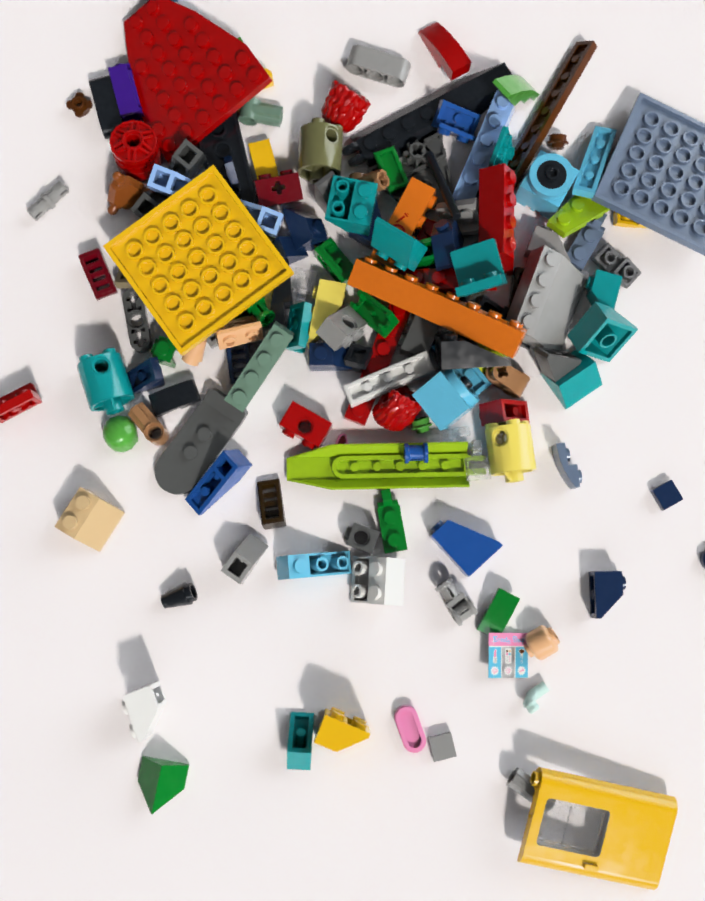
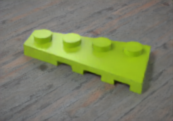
M574 195L547 221L546 226L562 238H565L585 227L591 220L601 218L610 209L592 201L591 198Z

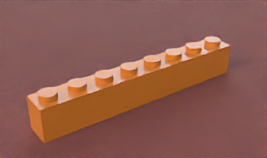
M365 255L364 258H356L347 282L348 285L508 357L514 358L527 332V329L523 328L522 323L513 319L510 322L501 318L502 315L493 310H489V312L481 310V305L475 302H463L459 300L460 297H457L455 293L447 291L445 294L438 291L439 287L432 283L426 282V285L418 282L419 278L406 273L404 276L397 273V268L385 264V267L377 264L378 260Z

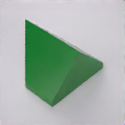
M147 756L142 757L138 783L151 815L185 789L190 764Z

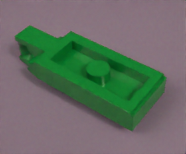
M390 489L381 490L382 502L377 503V513L384 553L408 550L398 500H392Z

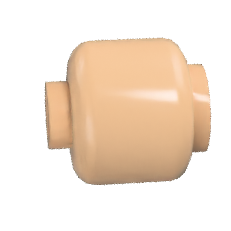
M541 625L525 635L526 644L524 648L530 657L535 656L539 660H544L559 649L558 644L560 640L551 627L547 628Z

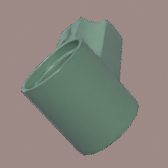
M253 97L240 108L238 120L247 126H255L259 123L280 127L283 119V107L261 103L259 99Z

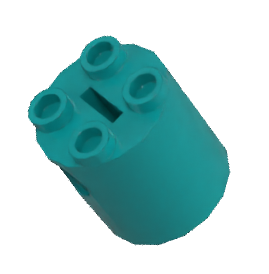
M108 348L103 350L102 354L94 356L93 354H85L79 357L80 363L77 365V370L90 410L96 412L105 411L106 415H113L124 411L123 405L134 400L135 395L122 355L117 353L115 348Z

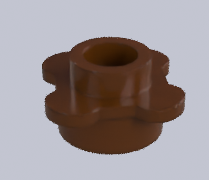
M77 92L72 100L67 101L66 106L68 109L73 110L76 117H83L89 113L93 104L84 97L82 92Z

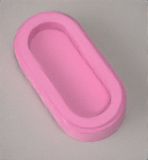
M402 705L396 709L394 714V720L402 743L409 752H420L425 747L426 737L418 714L412 706Z

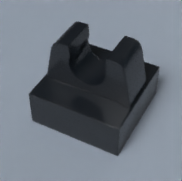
M351 343L344 358V365L352 367V370L362 373L370 362L373 348Z

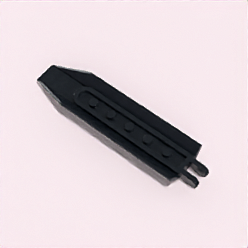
M504 62L461 78L350 136V139L354 142L344 146L342 154L347 156L359 150V154L349 159L348 164L350 167L359 165L364 161L367 162L368 168L376 165L373 153L391 146L395 147L398 157L401 158L403 157V152L407 151V143L413 144L417 139L418 142L423 144L424 139L437 133L438 128L431 125L440 100L448 101L482 115L490 107L496 90H498L492 82L496 78L512 74Z

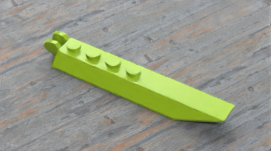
M468 442L408 443V445H423V443H427L428 463L409 461L408 464H405L404 443L331 444L288 457L287 481L330 490L470 487L468 476L486 475V471L482 468L468 469V462L485 461V455H468Z

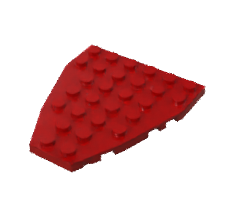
M149 0L124 22L128 63L132 69L138 97L142 106L143 122L150 125L155 131L159 150L168 163L171 162L172 155L185 139L195 146L273 81L245 43L196 11L171 0Z

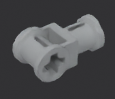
M452 577L439 584L435 590L441 593L446 601L445 606L448 608V612L460 627L463 625V621L473 614L477 615L478 611L463 592L459 593L452 583Z

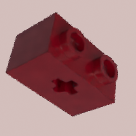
M289 169L280 171V176L271 177V173L259 175L258 180L254 181L259 205L270 207L303 200L298 172L293 173V170ZM276 182H279V185L285 188L281 191L280 195L277 194V191H272Z

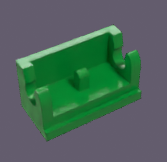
M329 238L314 249V256L336 282L346 283L347 286L354 265L339 249L334 240Z
M359 290L357 292L360 298L356 304L351 301L350 307L368 323L369 327L383 338H386L399 323V320L392 311L368 293Z

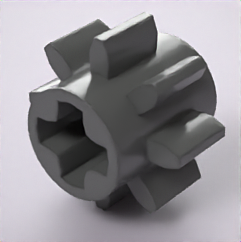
M417 139L413 144L407 143V151L403 152V158H407L406 166L411 165L416 169L421 164L427 163L425 154L429 152L426 151L427 143L422 144Z

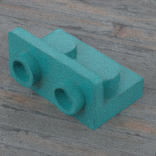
M304 301L290 305L287 328L295 334L286 347L287 350L300 354L305 353L306 344L309 339V322L312 319L311 303Z

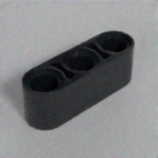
M110 75L89 80L99 123L105 139H109L115 127L124 122L123 117L120 116Z

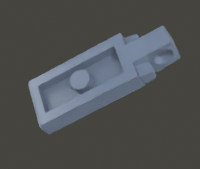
M605 213L601 218L591 220L585 227L581 228L567 251L571 263L579 271L584 269L604 234L603 232L606 228L601 225L607 217Z

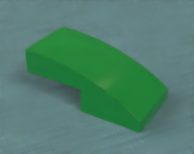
M498 588L488 609L486 608L477 630L487 635L489 633H502L520 598Z

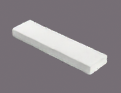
M423 351L345 384L343 388L350 406L353 408L386 394L390 390L398 389L436 372L427 351Z

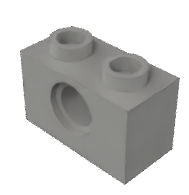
M348 305L328 316L316 331V334L334 351H337L341 347L347 348L353 341L357 342L364 335L363 329L368 323Z

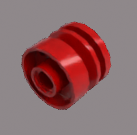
M137 120L125 121L115 127L111 133L109 143L118 170L121 174H126L138 181L148 180L154 163L160 166L162 163L155 131L150 125Z

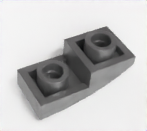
M610 243L604 244L591 259L602 271L623 276L621 286L625 289L642 273L628 257L623 258Z

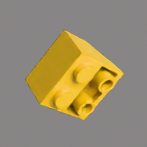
M332 707L331 710L325 709L315 734L314 743L338 752L368 739L370 729L365 720L356 716L350 719L344 715V711Z

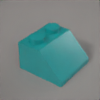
M377 216L371 246L377 249L375 254L386 261L389 257L394 259L395 263L393 265L404 272L407 268L414 272L428 247Z
M595 301L567 336L578 353L610 362L637 332L638 328L613 308Z

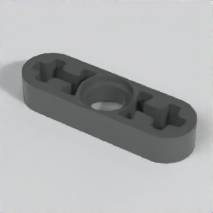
M128 289L124 292L122 300L130 345L136 352L146 353L152 347L146 306L134 289ZM133 295L139 298L135 301L138 310H134L132 303L128 301L132 299ZM137 315L142 316L143 323L137 327L133 326L131 323L132 318ZM136 332H141L142 338L146 341L143 343V347L136 344V342H139V336Z

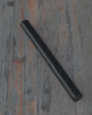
M429 151L425 154L426 160L452 219L458 220L461 214L434 153Z

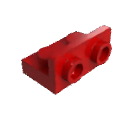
M28 383L0 398V423L42 403L34 384Z

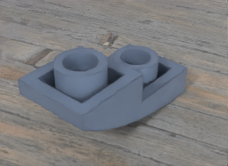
M565 442L554 444L551 446L553 458L565 484L570 489L580 487L582 472L580 469L578 470L577 464L568 465L570 451L566 448Z

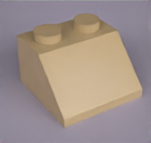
M79 487L54 527L73 539L101 552L125 512L91 491Z

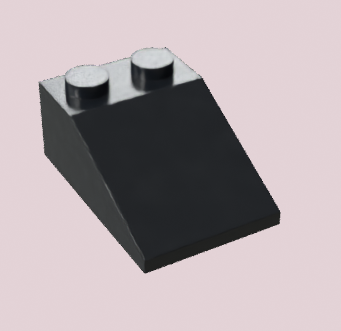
M443 330L441 334H435V361L441 370L511 366V361L504 354L453 331Z

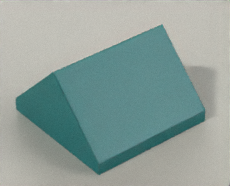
M576 349L571 354L582 360L580 365L557 382L540 373L565 410L603 385L596 361L587 355L578 353Z

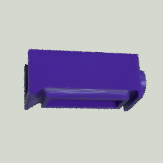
M119 63L109 67L108 71L123 121H143L142 117L144 114L130 64Z

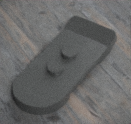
M217 388L210 389L158 459L155 466V478L159 486L166 492L175 495H182L192 491L228 441L238 431L248 415L247 409L241 412L224 401L226 394Z

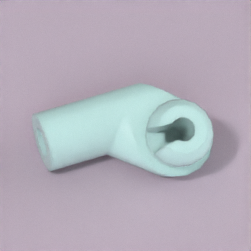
M543 681L530 689L523 701V707L530 714L539 709L536 700L550 691Z

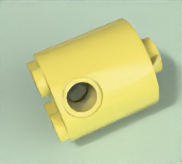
M510 419L506 420V425H499L498 423L485 425V438L491 476H505V483L524 481L523 473L537 470L531 426L528 420Z

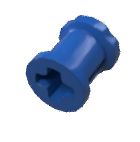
M404 443V463L408 464L409 461L428 463V444L408 445V443Z

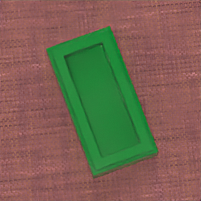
M391 146L374 152L373 157L378 169L386 171L389 178V186L386 187L388 194L391 195L406 189L409 181L395 147Z

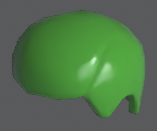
M117 415L111 417L103 426L104 441L116 452L128 451L138 442L137 427L127 416Z

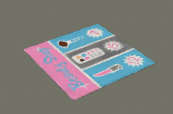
M489 633L488 678H528V653L524 648L526 644L525 635L527 633Z

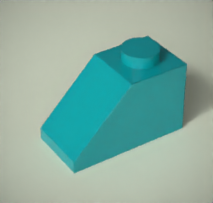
M599 269L592 276L589 275L585 288L588 289L586 297L591 306L596 301L614 309L623 276Z
M291 712L287 746V769L311 770L314 713Z

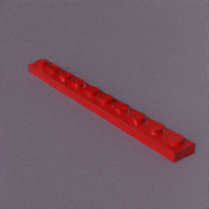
M427 218L416 240L431 237L433 225L436 221ZM429 251L425 252L423 257L429 256ZM389 305L388 309L393 312L399 323L386 338L377 334L372 347L373 355L366 370L362 371L360 378L390 365L410 312L395 305ZM376 398L353 408L349 403L344 419L365 427Z

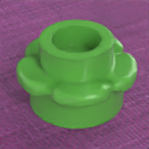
M428 416L414 419L411 430H416L417 434L424 433L430 430L429 426L433 423L430 422Z

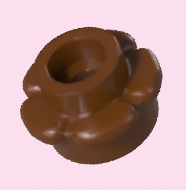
M551 134L547 144L551 146V150H563L564 146L568 145L569 142L566 141L567 135Z

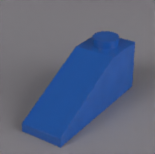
M239 449L223 451L185 500L198 515H202L241 480L252 466V463Z

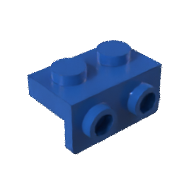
M440 100L431 126L438 128L437 133L448 137L450 134L457 136V141L468 144L469 141L475 142L477 138L474 134L481 115L448 101Z

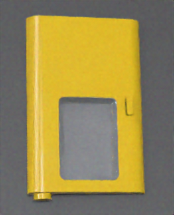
M538 767L536 771L532 772L530 782L535 792L517 858L518 862L650 890L657 889L678 811V803L675 797L543 767Z

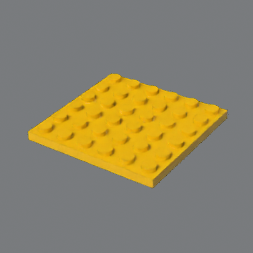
M214 164L103 246L182 356L294 275L292 269Z

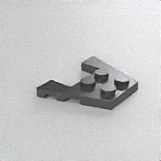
M435 133L424 139L423 144L427 143L426 150L434 153L453 195L454 189L442 141L443 136L442 134ZM428 162L406 173L408 181L414 177L436 189L435 196L438 198L432 209L436 208L438 203L445 202ZM377 164L368 168L366 173L379 170ZM405 189L390 196L399 202Z

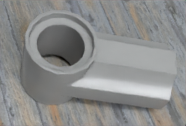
M517 767L510 774L506 785L532 803L535 790L530 782L531 776ZM555 799L547 800L544 811L553 808Z

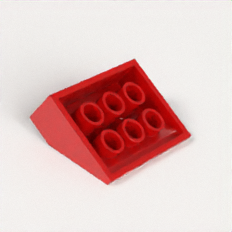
M505 163L479 169V242L491 238L496 240L504 273L511 276L513 275L514 250L516 249L514 228L516 227L514 184L516 183V174Z

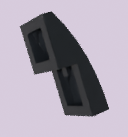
M194 379L175 384L148 396L155 417H161L178 408L183 409L201 401Z

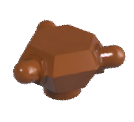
M115 171L112 174L113 179L109 185L107 201L110 202L108 213L115 215L121 208L124 210L132 208L140 196L150 189L146 188L140 181Z

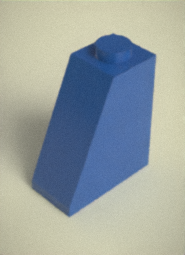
M440 520L431 528L433 533L429 536L466 577H470L503 546L499 541L450 520L444 523Z

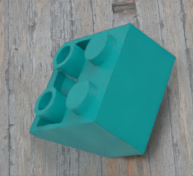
M333 175L325 220L347 232L369 236L377 198L378 183Z

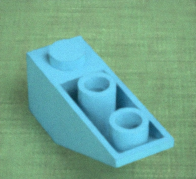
M350 551L276 557L278 580L352 574Z

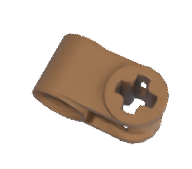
M512 366L486 367L484 371V376L490 383L516 399H520L530 380L528 375Z

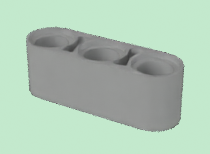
M354 45L352 47L346 64V69L351 74L397 88L404 87L411 67V63L404 58L362 45Z

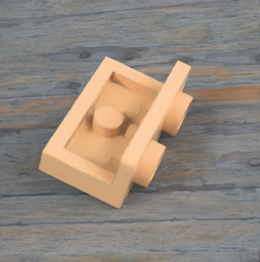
M254 315L233 319L214 333L219 350L264 339L261 321H257Z

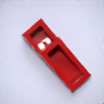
M435 22L418 32L439 68L443 67L450 81L469 72L471 66L469 57L456 39L441 24Z

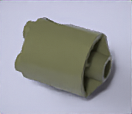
M313 118L311 123L300 127L297 172L301 178L314 185L330 171H333L336 176H341L343 126L327 123L323 118Z

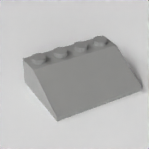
M546 245L532 250L505 320L509 322L511 319L523 324V328L527 329L522 341L523 343L533 348L538 346L562 350L587 278L564 255Z

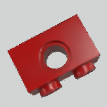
M292 401L279 426L283 429L282 433L291 439L296 436L302 440V445L313 450L314 447L320 448L332 428V423ZM307 422L311 425V429L309 432L303 433L299 431V425Z

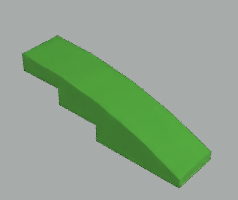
M506 75L496 78L492 82L514 107L520 101L525 104L529 98L534 101L540 95L519 75Z

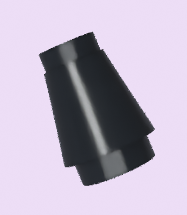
M186 582L161 595V603L165 609L192 605L193 601L197 600V591L192 583L187 584Z

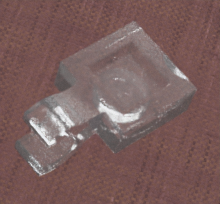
M295 268L291 291L297 292L295 304L306 302L307 294L313 295L317 271Z
M470 426L450 428L442 431L433 429L431 431L432 434L438 433L441 435V439L438 442H445L446 439L452 438L453 442L467 441L466 437L471 436Z
M473 440L469 442L471 457L464 459L467 481L491 479L489 456H482V441Z

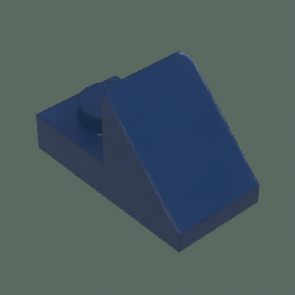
M150 357L127 372L134 394L165 385L162 369L157 357Z

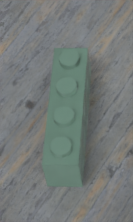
M275 321L231 387L224 401L244 412L295 333Z

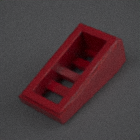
M99 248L78 256L97 301L118 293L103 253ZM102 266L101 270L91 273V270ZM104 275L106 276V278L101 279L96 282L94 281V279L99 278ZM109 283V287L98 291L97 287Z

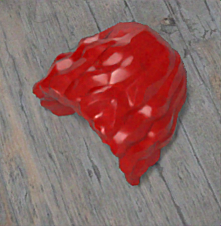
M334 80L329 90V95L325 98L324 105L321 108L322 118L327 123L343 126V133H348L355 129L356 125L362 121L363 115L367 112L371 103L365 96L357 94L356 91L349 90L346 85Z
M405 385L383 394L372 409L373 418L376 423L390 431H402L410 425L422 408L412 396L414 392L410 391L409 387Z

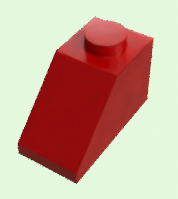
M497 399L479 404V418L483 427L490 423L506 425V420L510 419L529 421L527 401Z

